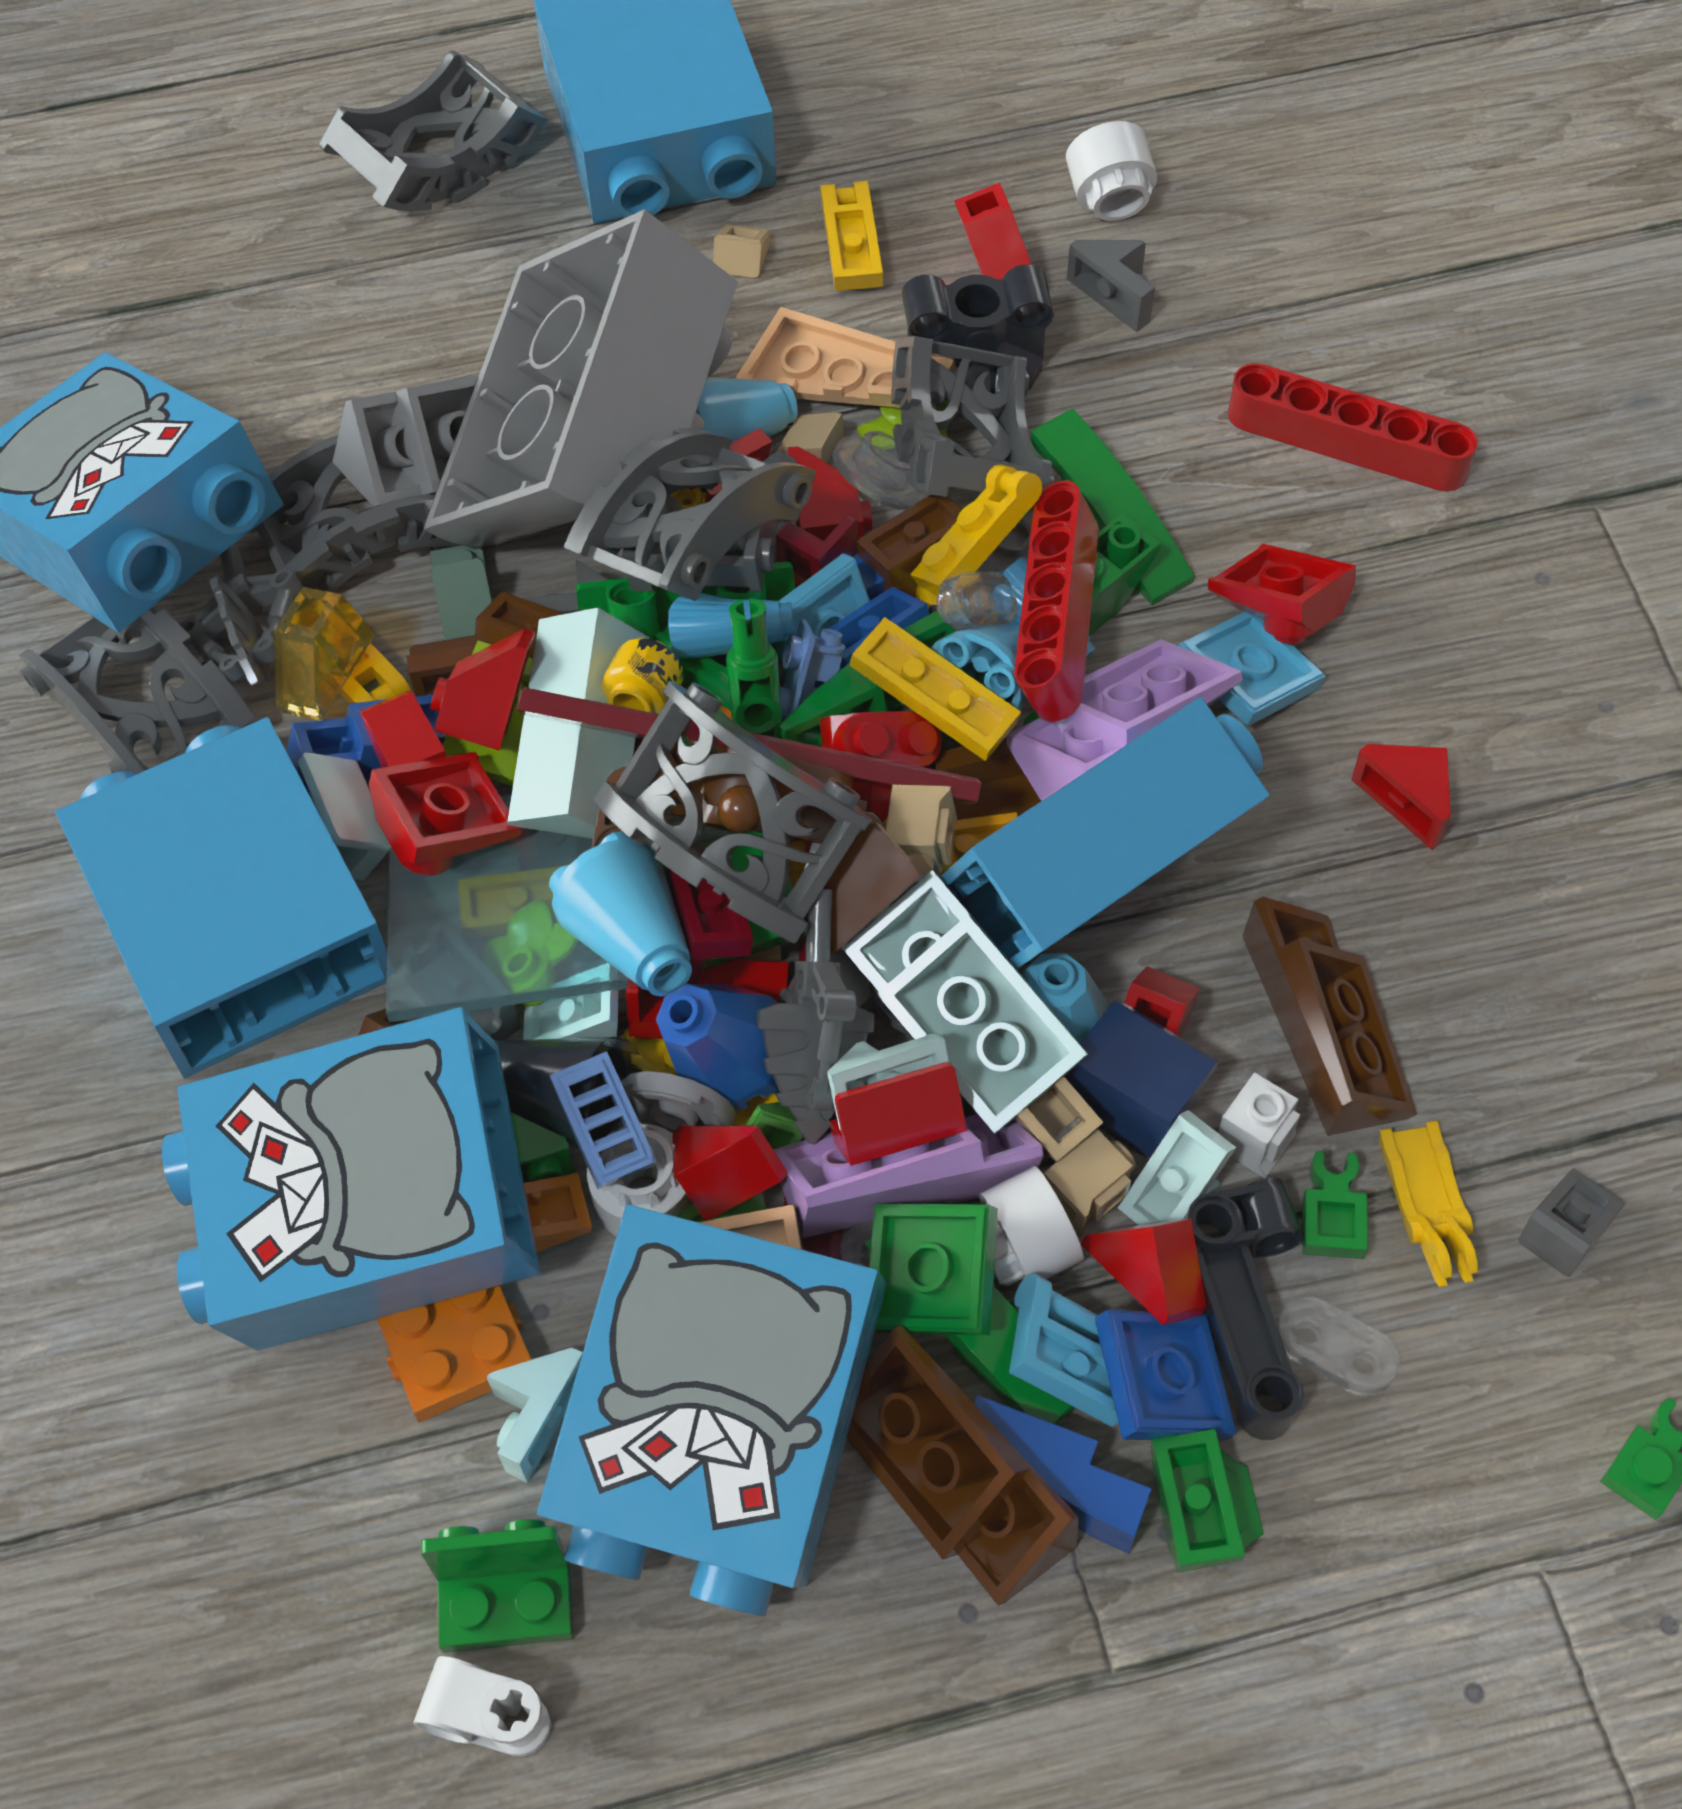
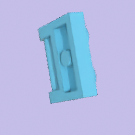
M1034 1273L1028 1274L1020 1283L1015 1294L1014 1303L1019 1308L1009 1373L1111 1427L1118 1424L1095 1323V1317L1098 1315L1053 1291L1052 1284L1048 1280Z

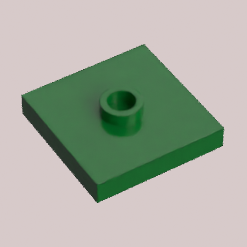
M874 1204L870 1268L878 1270L887 1282L875 1332L890 1333L894 1327L903 1326L908 1333L990 1336L998 1208L991 1205Z

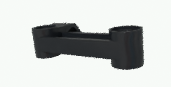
M1280 1178L1262 1179L1243 1187L1216 1193H1206L1197 1197L1191 1203L1185 1218H1191L1207 1304L1205 1313L1237 1404V1420L1244 1431L1260 1440H1274L1283 1436L1300 1410L1304 1398L1303 1385L1292 1371L1253 1260L1254 1257L1264 1258L1285 1253L1300 1245L1304 1240L1303 1232L1285 1182ZM1197 1225H1213L1221 1231L1223 1236L1220 1238L1206 1236L1199 1230ZM1259 1393L1273 1395L1282 1404L1283 1411L1271 1412L1264 1409L1258 1403L1256 1395Z

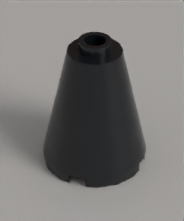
M619 1037L495 1040L499 1048L510 1112L565 1137L568 1144L579 1150L578 1143L549 1076L606 1051L621 1083L631 1073L642 1072V1070L632 1068L631 1054L640 1055L637 1046L630 1040ZM600 1073L569 1086V1089L574 1098L606 1083ZM609 1096L580 1108L579 1111L584 1120L614 1107L615 1104L612 1097ZM621 1118L595 1128L589 1131L594 1142L624 1127Z

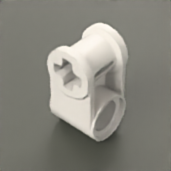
M444 1656L437 1657L413 1722L417 1728L434 1736L457 1743H471L518 1757H524L539 1750L545 1744L551 1729L549 1711L530 1685L521 1680L488 1672L474 1664ZM523 1706L529 1715L527 1721H515L509 1730L503 1722L505 1716H517Z

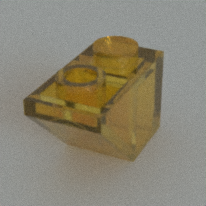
M302 587L275 629L276 707L282 713L322 721L374 638V632L342 594Z

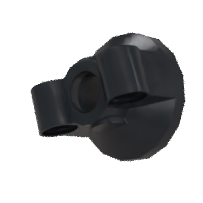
M1024 264L1009 270L1003 276V279L998 280L987 275H969L957 279L950 285H945V282L935 275H920L910 279L903 286L902 299L908 327L907 337L918 336L948 344L1027 358L1026 371L1029 374L1028 390L1032 388L1043 368L1045 330L1054 317L1045 272L1040 267ZM955 360L956 368H958L961 361ZM969 363L965 384L972 389L976 379L982 373L989 372L984 382L985 387L990 393L995 394L997 368Z

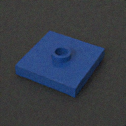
M1106 1310L1095 1317L1122 1439L1152 1440L1153 1438L1216 1429L1218 1441H1225L1237 1434L1207 1315L1202 1314L1201 1316L1167 1325H1162L1150 1312Z

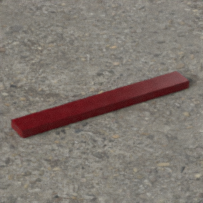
M526 687L520 691L517 706L520 715L640 739L645 738L659 715ZM693 722L685 736H688L690 741L698 742L700 732L697 724ZM748 732L781 757L808 762L849 774L854 777V782L892 789V785L951 786L954 802L972 805L977 803L982 782H979L978 778ZM718 740V745L727 746L721 740Z

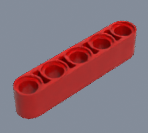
M1246 364L1240 367L1234 374L1227 415L1229 421L1243 431L1439 491H1455L1461 488L1467 481L1477 450L1478 439L1469 427L1461 423L1265 364Z
M1058 481L1048 485L1042 490L1041 496L1034 504L1014 669L1015 680L1039 718L1047 722H1057L1066 719L1077 710L1082 700L1099 533L1098 522L1079 487L1070 481Z

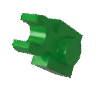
M1316 1150L1310 1165L1309 1174L1312 1183L1318 1189H1305L1302 1197V1232L1304 1237L1302 1241V1255L1364 1259L1368 1251L1367 1193L1349 1192L1359 1170L1357 1155L1355 1153H1348L1344 1162V1172L1333 1174L1324 1166V1151Z
M1672 1398L1666 1399L1653 1413L1650 1421L1652 1434L1637 1425L1600 1480L1603 1485L1655 1520L1664 1513L1682 1484V1454L1678 1452L1682 1451V1432L1676 1430L1669 1421V1414L1677 1403Z

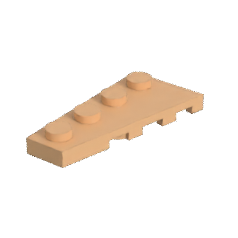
M780 307L736 376L737 379L772 380L778 384L786 383L793 390L796 399L900 408V405L891 404L895 341ZM931 356L932 359L955 374L957 370L955 360ZM931 403L932 408L936 409L937 407Z

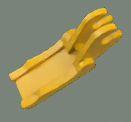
M1438 1120L1426 1122V1127L1392 1132V1128L1381 1129L1379 1134L1380 1147L1410 1243L1420 1244L1435 1283L1439 1287L1448 1286L1446 1278H1452V1265L1449 1253L1441 1239H1445L1461 1279L1465 1283L1473 1282L1472 1274L1478 1273V1261L1473 1244L1467 1236L1473 1233V1223L1460 1196L1449 1152L1443 1142Z

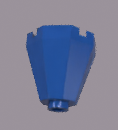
M686 984L666 995L656 1021L677 1076L694 1080L713 1089L730 1102L736 1113L750 1106L745 1103L758 1095L765 1098L778 1091L779 1088L773 1074L766 1073L763 1058H766L767 1054L763 1039V1029H758L757 1010L778 1002L771 996L731 984Z

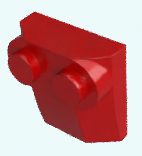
M1261 544L1257 550L1217 576L1209 578L1208 590L1230 605L1263 619L1264 630L1273 635L1275 640L1288 644L1300 643L1306 639V636L1312 635L1343 613L1344 607L1355 586L1356 565Z
M915 711L863 712L834 715L820 719L821 741L824 748L932 769L931 763L937 758L941 750L942 738L939 728ZM853 782L852 789L861 796L859 800L867 801L866 811L876 815L883 822L888 817L892 789Z
M476 752L372 769L369 789L375 819L400 863L411 872L425 876L442 874L451 868L455 855L488 847L521 835L522 827L507 825L509 810L478 761L479 756Z

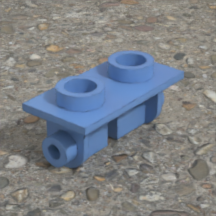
M800 619L796 636L791 635L788 637L783 654V666L787 669L783 687H780L783 721L818 689L814 687L815 680L826 682L838 673L845 651V645L841 643L843 634L832 629H822L820 636H816L813 634L806 619Z

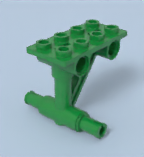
M791 562L774 563L773 571H766L762 591H750L749 587L704 586L701 593L721 598L741 599L732 603L729 607L733 646L728 654L679 660L684 672L682 684L690 687L692 683H696L717 695L723 701L721 706L731 711L732 720L746 732L782 739L779 725L783 722L778 660L780 658L774 643H768L766 627L767 610L765 603L760 600L779 601L795 589L794 570ZM628 578L583 582L576 585L579 611L600 608L648 636L649 639L665 644L672 651L668 626L669 609L678 597H681V595L654 585L653 592L631 591ZM743 600H749L751 617L749 620H746Z

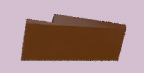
M1264 896L1254 901L1242 937L1327 1136L1402 1121L1417 1115L1364 956L1339 950L1327 915Z
M903 1326L894 1327L866 1363L847 1439L942 1560L958 1555L999 1606L1009 1601L1077 1548L1079 1517Z

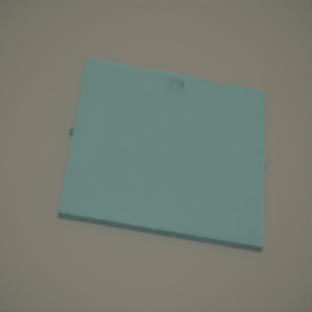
M512 795L501 796L509 810ZM522 828L521 835L468 853L455 855L451 868L442 874L434 876L419 875L411 872L400 863L393 849L390 848L388 906L384 910V916L388 919L386 1014L389 1022L427 1017L462 1007L465 1011L638 986L561 927L552 907L553 892L549 887L551 876L560 867L572 864L584 852L592 849L593 838ZM651 847V849L657 854L658 851Z

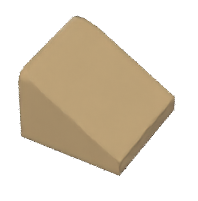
M726 224L714 237L713 262L729 275L757 278L763 268L771 240V232L767 229Z
M837 412L798 415L777 451L780 450L788 455L787 447L798 446L828 463L843 438V415Z

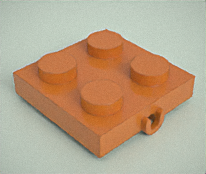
M499 1285L377 1318L391 1356L386 1357V1360L392 1371V1376L395 1382H402L418 1423L492 1391L486 1378L489 1373L531 1360L518 1330L523 1327L514 1303L507 1304Z

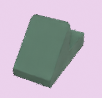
M462 545L430 551L431 575L445 640L475 635L476 618L492 602L482 546Z

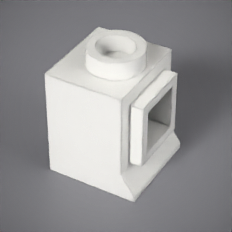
M1254 1072L1223 1115L1218 1133L1237 1147L1230 1157L1263 1178H1266L1297 1134L1295 1129L1300 1114L1295 1112L1299 1099Z

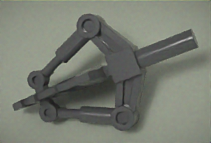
M229 547L220 554L225 582L218 576L210 579L211 589L215 596L193 618L183 621L180 626L191 636L192 642L186 645L191 654H202L209 661L212 660L213 663H219V669L228 681L239 680L245 674L251 686L259 687L272 680L271 676L274 675L275 671L273 661L282 653V649L276 642L279 631L286 626L292 605L299 603L305 597L307 590L290 568H283L275 574L246 577L241 552L237 548ZM272 605L267 619L270 626L269 629L264 631L254 616L263 612L262 607ZM225 628L228 631L231 645L237 653L236 655H227L224 648L214 641V637Z
M822 889L807 913L806 961H795V976L789 987L783 988L780 991L778 1003L757 1010L758 1029H763V1039L767 1057L763 1058L766 1073L773 1074L780 1091L775 1093L781 1106H788L796 1120L791 1121L804 1139L812 1145L830 1127L828 1120L835 1112L827 1071L856 1043L866 1042L868 1032L874 1031V1014L856 1006L854 992L846 989L840 977V963L830 962L831 889Z

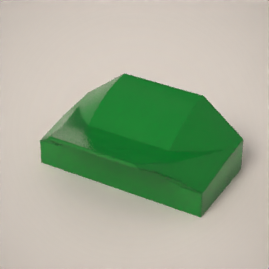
M1216 1429L1153 1438L1150 1450L1154 1485L1168 1548L1177 1572L1243 1561L1245 1548L1255 1539L1264 1535L1248 1467L1235 1461L1221 1450Z

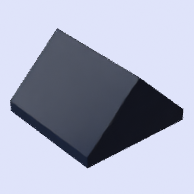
M1116 999L1080 1043L1088 1055L1064 1077L1103 1121L1100 1127L1151 1158L1179 1114L1187 1110L1191 1112L1219 1061L1121 1000Z

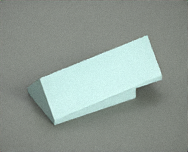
M600 608L539 619L529 688L609 704L601 683L615 653L628 640L637 638L649 639V637ZM524 715L507 825L593 838L599 807L593 800L607 777L614 770L629 764L633 757L635 737Z
M933 870L843 948L846 954L879 991L877 995L914 1039L936 1033L944 1038L949 1063L956 1070L960 1093L994 1133L1013 1120L1024 1108H1028L1047 1093L1055 1082L1062 1076H1065L1088 1055L1085 1049Z

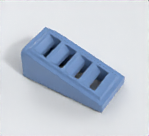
M607 1051L549 1076L597 1190L655 1166L656 1159ZM600 1073L602 1074L605 1085L573 1098L569 1086ZM609 1096L612 1097L615 1104L614 1107L583 1120L579 1111L580 1108ZM621 1118L625 1129L593 1142L589 1131ZM630 1140L634 1149L633 1152L603 1164L598 1153Z

